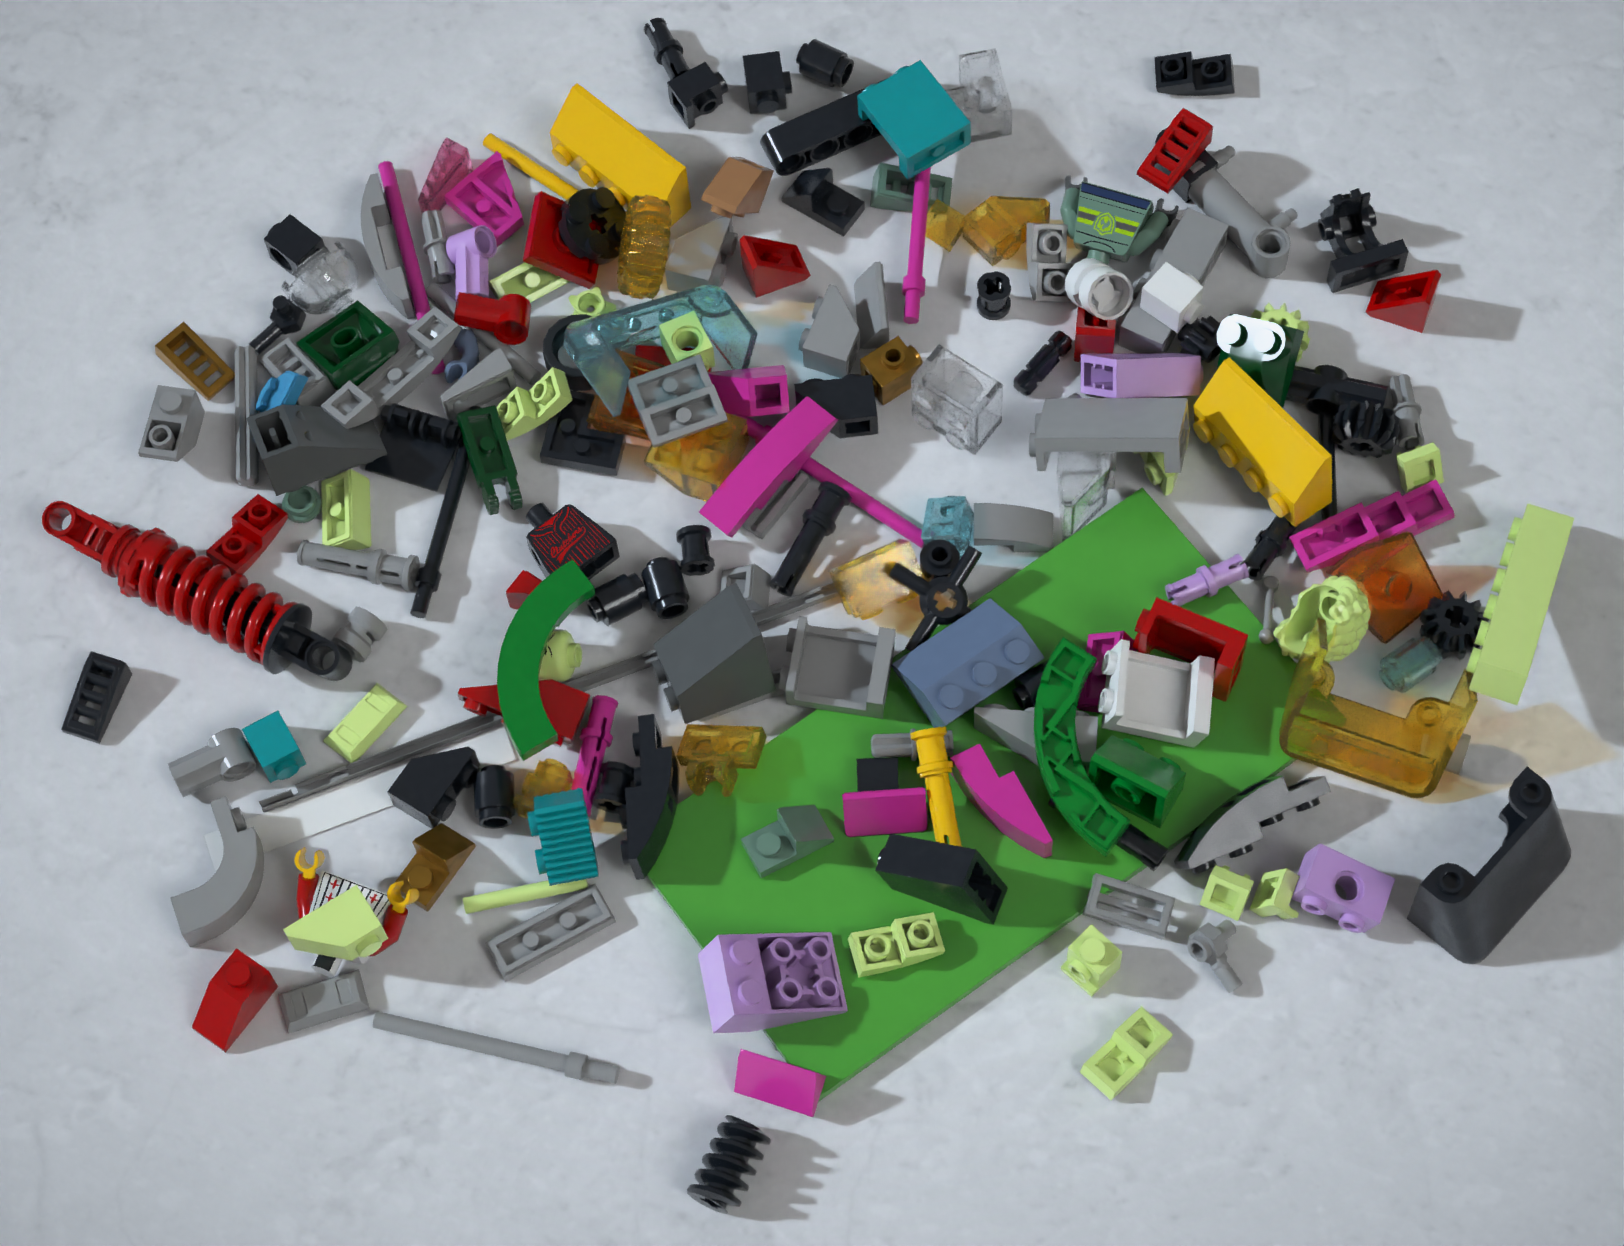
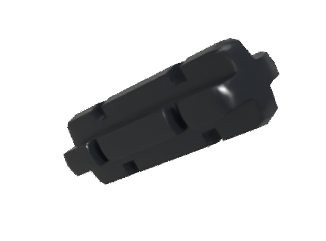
M1056 331L1049 338V344H1044L1026 364L1027 369L1021 370L1014 378L1013 386L1025 396L1030 395L1037 388L1038 385L1036 383L1042 382L1059 363V357H1064L1072 348V339L1064 332Z

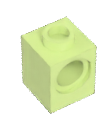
M695 311L659 325L661 345L671 364L700 354L707 371L715 366L713 346ZM688 346L695 347V349L691 351L681 350Z

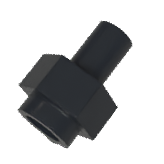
M282 295L274 298V307L270 315L272 323L249 343V346L255 349L257 355H260L282 334L296 333L302 329L306 313L292 298L287 299Z

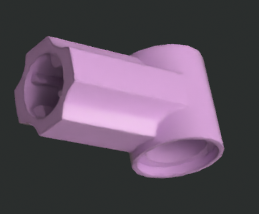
M479 225L454 234L446 241L447 255L455 265L456 302L459 292L489 297L488 258L495 255L497 243L493 232L485 225Z

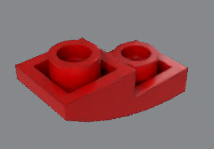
M257 494L232 517V528L206 550V555L212 559L214 566L218 564L226 565L231 571V576L237 573L244 574L274 540L287 521L288 513Z

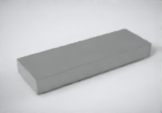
M593 884L485 942V945L506 982L612 925L616 921L596 884Z

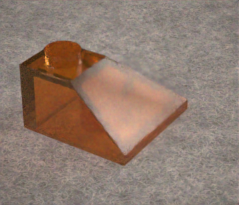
M1404 532L1354 548L1326 571L1328 577L1344 575L1356 582L1357 588L1368 598L1371 611L1370 620L1368 621L1369 631L1384 644L1390 642L1421 616L1422 610L1428 609L1429 600L1433 596L1439 599L1443 597V593L1411 532Z

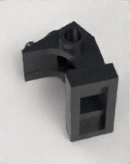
M1359 188L1350 191L1349 194L1332 196L1333 199L1329 200L1330 206L1320 213L1321 219L1318 220L1319 233L1324 241H1329L1337 258L1330 262L1327 283L1332 293L1403 272L1409 251L1403 239L1388 244H1381L1377 240L1372 230V227L1376 226L1377 220L1374 209L1369 204L1371 194L1370 192L1361 194ZM1359 236L1365 251L1352 253L1345 240Z

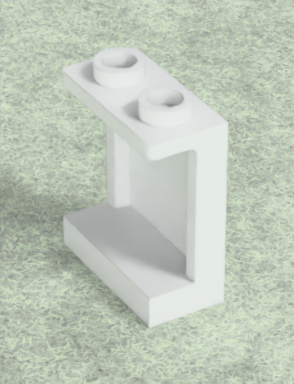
M1121 639L1110 651L1108 650L1105 653L1102 662V674L1106 675L1105 688L1102 690L1098 702V711L1103 713L1102 728L1188 747H1196L1209 735L1215 658L1199 655L1190 664L1129 650L1130 641Z

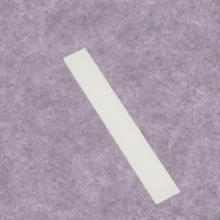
M504 725L418 756L422 757L470 747L475 750L479 760V772L488 765H504L517 760ZM411 759L246 819L247 829L254 827L261 840L263 852L266 853L393 806L387 791ZM219 830L204 835L215 871L218 870L221 864L224 849Z

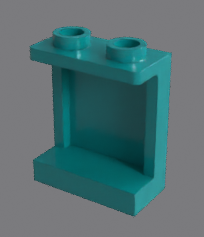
M921 60L910 66L899 68L891 77L878 84L867 86L862 93L857 95L858 115L863 121L869 118L899 156V169L907 180L971 144V122Z

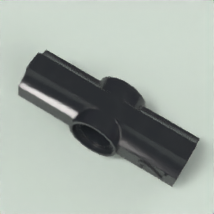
M1295 365L1286 400L1305 404L1309 411L1317 415L1329 413L1335 416L1339 406L1349 404L1350 401L1364 403L1367 400L1371 404L1380 403L1384 408L1389 386L1350 378L1344 370L1333 365H1319L1315 369Z

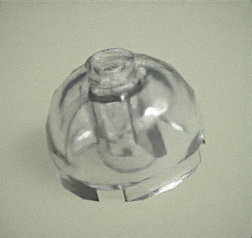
M340 242L334 243L337 250L330 252L327 247H324L307 258L292 272V275L296 278L289 286L286 281L282 284L281 289L289 300L309 314L324 315L333 311L337 315L354 302L350 296L357 289L359 280L358 267L352 255Z

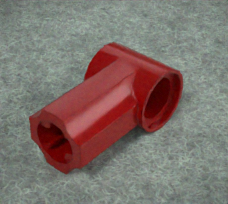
M459 292L453 321L460 326L494 332V335L500 342L507 345H517L526 341L528 337L531 303L527 298L519 294L504 295L497 300Z

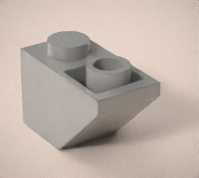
M719 217L676 238L665 268L669 290L712 299L716 286L721 287L723 285L726 275V265H724L727 255L732 256L737 245L738 234L733 232L732 218Z
M829 284L824 298L819 296L815 302L812 312L814 321L810 329H804L799 341V350L803 351L804 367L842 378L850 374L859 353L860 332L837 286Z
M158 385L138 454L140 457L178 462L196 446L205 415L196 390Z

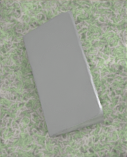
M874 262L854 284L861 349L879 348L889 342V322L883 264L881 262Z

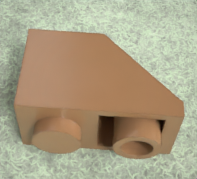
M728 157L704 191L701 200L712 205V212L727 218H732L733 215L744 217L748 213H759L774 170L743 157Z

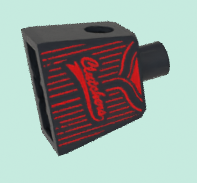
M539 503L533 506L526 514V520L534 527L526 536L528 547L545 578L573 559L588 580H590L620 557L616 539L571 504L565 505L553 514L544 503Z

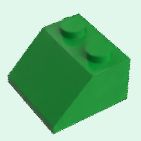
M1112 735L1091 757L1088 777L1108 802L1161 828L1183 790L1186 773L1181 771L1180 766L1174 761L1165 757L1158 759L1146 753L1144 748L1137 742L1128 738L1121 740Z

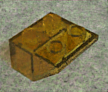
M726 413L728 419L726 423L653 448L651 444L644 459V464L684 495L707 502L742 459L749 443L747 419Z

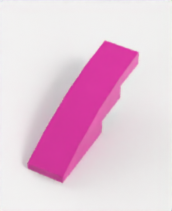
M806 396L745 456L700 509L699 513L727 536L733 538L756 507L762 510L785 479L791 482L837 423L838 419Z
M1435 479L1404 495L1397 491L1366 507L1363 506L1362 502L1290 536L1289 539L1308 573L1380 550L1455 518V515Z

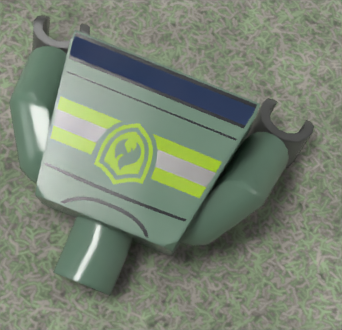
M1068 175L1065 178V194L1060 213L1063 224L1068 225L1067 236L1074 240L1073 243L1077 249L1088 252L1086 259L1094 258L1108 265L1110 258L1127 262L1130 256L1140 255L1160 237L1166 227L1171 225L1172 221L1176 218L1179 206L1176 205L1172 211H1166L1162 209L1164 199L1160 198L1153 213L1154 206L1152 200L1088 183L1087 177L1083 178L1081 184L1073 185L1071 184V176Z

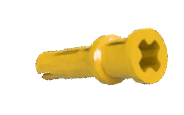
M935 727L912 732L910 737L911 740L916 742L920 764L916 771L920 778L925 779L935 841L948 844V837L950 845L963 847L961 845L948 775L952 773L954 767L953 761L948 760L944 736L947 734V728Z

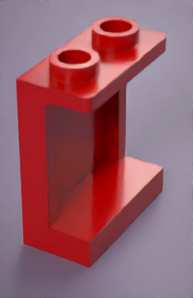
M1156 597L1151 610L1144 608L1138 618L1135 631L1138 633L1135 637L1133 648L1137 649L1140 653L1149 655L1153 649H1157L1189 663H1192L1199 655L1215 658L1212 697L1226 702L1242 668L1248 634Z

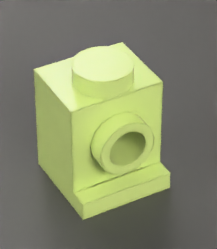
M1091 924L1068 947L1067 961L1061 966V970L1092 997L1120 969L1122 951Z

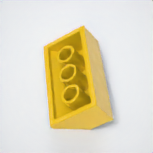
M576 83L571 88L550 130L553 156L561 165L565 167L570 165L575 169L588 186L592 188L595 186L597 188L605 187L611 190L615 199L625 210L632 214L633 219L644 230L650 228L661 237L691 209L686 167Z
M1230 357L1225 359L1193 405L1195 422L1193 429L1203 443L1209 442L1218 451L1219 457L1229 468L1234 467L1243 476L1246 485L1253 492L1259 491L1268 500L1270 508L1278 517H1285L1296 527L1332 502V455Z

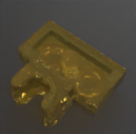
M687 724L676 757L681 766H687L685 776L691 791L695 795L700 796L704 793L710 782L718 781L723 786L721 789L722 795L724 797L730 796L739 775L736 769H756L767 736L763 727Z

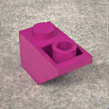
M784 365L708 372L711 383L716 388L726 414L754 417L790 412L787 374Z

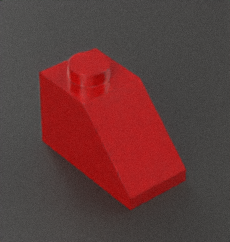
M236 948L210 980L192 1029L226 1053L278 988L277 983L266 968Z

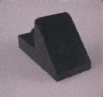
M830 168L802 171L782 196L783 203L843 237L865 210L864 201L833 184V170Z

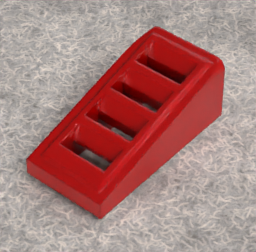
M1182 108L1137 170V175L1168 194L1211 143L1213 126L1187 109ZM1177 140L1189 148L1186 150L1174 142ZM1167 152L1180 161L1177 163L1164 154ZM1158 163L1171 171V174L1168 176L1154 166Z

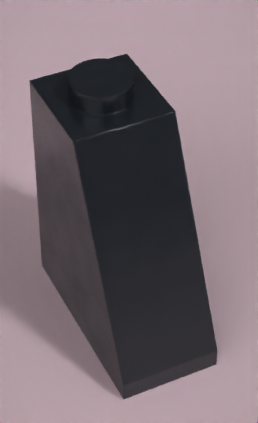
M891 833L885 847L879 853L875 869L893 890L994 925L1008 889L976 849Z

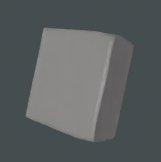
M755 563L723 570L720 592L729 585L737 583L750 610L765 608L769 604L770 574Z

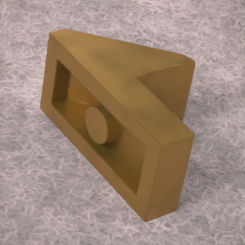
M443 823L414 839L412 843L417 853L395 881H404L401 887V895L405 898L409 889L416 888L419 892V898L414 903L427 912L476 847L475 843Z

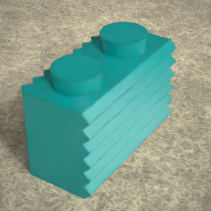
M570 789L568 791L534 797V811L527 812L531 836L539 835L542 849L535 850L539 875L547 873L549 886L599 877L598 863L583 789Z

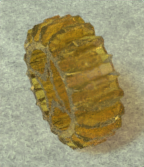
M635 195L628 204L625 221L623 222L619 247L617 283L620 293L636 299H653L657 295L663 282V275L668 260L672 222L670 219L671 210L668 201L659 199L656 196Z

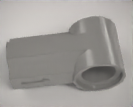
M239 728L222 730L209 739L207 746L168 763L171 774L183 797L220 780L228 782L240 780L255 770L256 762Z

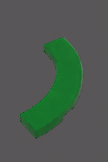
M573 559L555 570L529 594L512 619L501 646L497 672L499 704L506 731L523 761L558 741V734L546 715L539 691V674L547 642L557 626L559 627L573 610L595 595V587Z
M1062 637L1043 671L1037 692L1033 733L1036 758L1045 786L1059 812L1074 831L1095 850L1107 857L1129 827L1130 819L1120 813L1105 799L1095 784L1089 779L1082 764L1077 744L1075 717L1081 691L1097 663V658Z

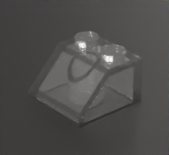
M1058 452L1056 472L1062 542L1085 527L1107 504L1108 489H1115L1116 452Z

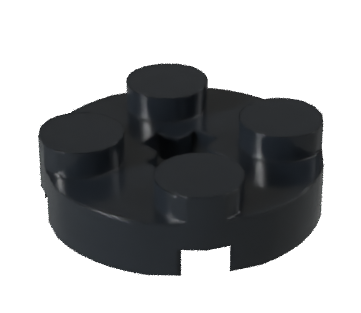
M600 187L597 190L591 188L582 189L574 193L562 204L560 211L563 210L562 219L558 222L559 233L567 248L580 259L585 256L590 260H595L593 263L598 265L609 263L627 249L629 241L634 237L635 230L629 221L626 211L608 188ZM592 220L598 223L601 233L598 229L592 230L589 224Z

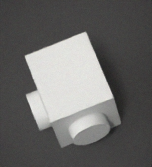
M1165 262L1142 287L1140 308L1178 333L1186 323L1192 324L1201 314L1204 307L1201 303L1203 286L1200 285L1193 275L1187 272L1182 273L1168 262Z

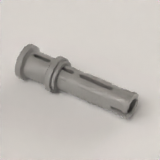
M303 540L297 552V562L299 565L366 576L372 584L379 585L382 582L402 585L404 590L409 591L415 587V580L420 568L418 556L409 555L408 558L388 555L387 551L383 549L367 553Z

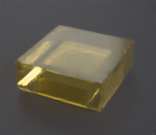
M936 199L927 213L926 238L950 252L970 220L944 202Z

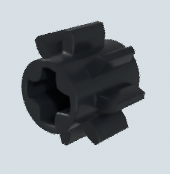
M1209 316L1207 319L1202 317L1201 320L1197 318L1192 324L1186 323L1178 334V340L1182 342L1180 345L1183 347L1179 353L1201 356V362L1202 360L1207 363L1212 362L1220 354L1221 350L1217 342V330L1220 323L1212 316Z

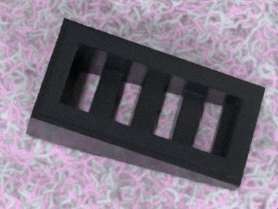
M93 651L90 652L61 728L64 733L100 744L132 676V672L125 662ZM100 673L107 674L112 677L111 679L100 676ZM94 686L107 689L105 695L92 690ZM87 701L101 705L100 711L85 706ZM80 715L96 720L95 725L91 726L79 722Z

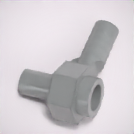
M1224 920L1216 927L1208 922L1188 936L1187 948L1195 960L1199 962L1205 961L1210 964L1228 993H1231L1243 984L1232 967H1230L1227 962V955L1225 954V951L1228 950L1225 940L1236 933V927L1230 920Z

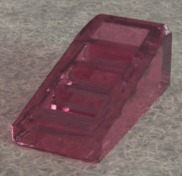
M447 137L444 139L418 198L422 213L435 209L441 211L446 205L444 195L473 172L468 148Z

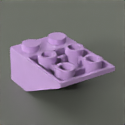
M831 932L717 935L698 953L713 1033L753 1032L842 1014L848 1011Z

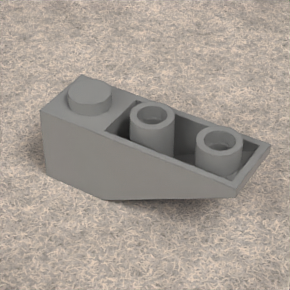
M988 704L984 707L974 708V729L1039 766L1033 736L1035 707L1027 708L1024 711L1010 710L1000 704ZM1076 710L1075 728L1077 744L1082 764L1089 776L1090 759L1096 751L1098 717Z

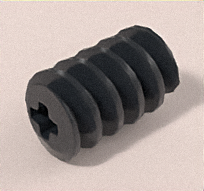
M731 1115L725 1116L728 1122H722L717 1127V1132L721 1138H713L709 1143L714 1153H706L702 1158V1163L707 1169H698L694 1174L699 1184H692L687 1189V1194L691 1198L716 1212L724 1214L728 1213L726 1210L727 1205L740 1207L742 1204L733 1194L734 1190L748 1191L749 1186L740 1178L741 1175L755 1176L757 1172L748 1163L749 1159L763 1160L764 1155L755 1148L756 1144L770 1145L771 1139L758 1127Z

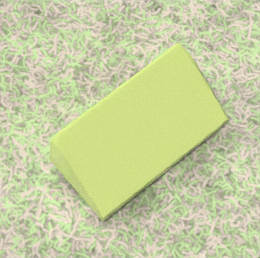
M524 262L490 280L489 287L497 300L504 295L519 294L527 298L531 303L570 281Z
M349 469L334 477L322 480V544L351 550L371 547L369 479Z

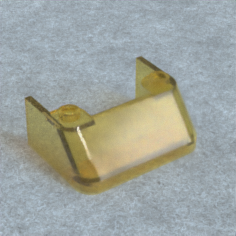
M1318 618L1293 673L1279 729L1281 749L1292 758L1410 798H1423L1430 795L1436 789L1478 702L1477 693L1468 690L1473 673L1467 672L1466 668L1464 669L1449 702L1435 697L1421 698L1410 707L1405 719L1331 694L1330 692L1335 683V674L1332 666L1324 660L1328 652L1326 620Z

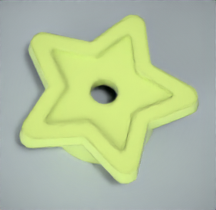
M594 287L592 290H586L577 296L571 295L568 298L575 309L572 315L587 314L603 321L605 316L616 310L615 304L604 300L600 287ZM589 307L594 308L592 312L587 311Z

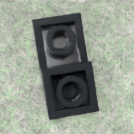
M1190 51L1155 57L1156 89L1159 93L1183 96L1235 93L1231 54L1193 59L1192 52Z

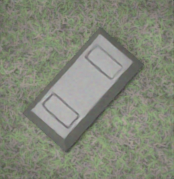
M359 969L278 994L288 1034L369 1009Z

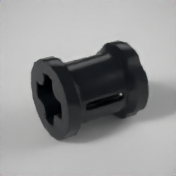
M998 271L983 274L977 282L979 292L977 310L982 317L989 320L1004 318L1011 307L1009 297L1011 293L1010 280L1004 273Z
M689 525L682 527L676 532L677 542L681 544L683 560H681L680 569L683 574L700 576L714 570L715 562L709 553L708 541L712 538L709 527Z
M607 761L601 764L600 772L603 774L599 793L593 796L592 804L603 811L619 813V806L626 804L625 788H628L630 782L635 780L634 768L624 763Z

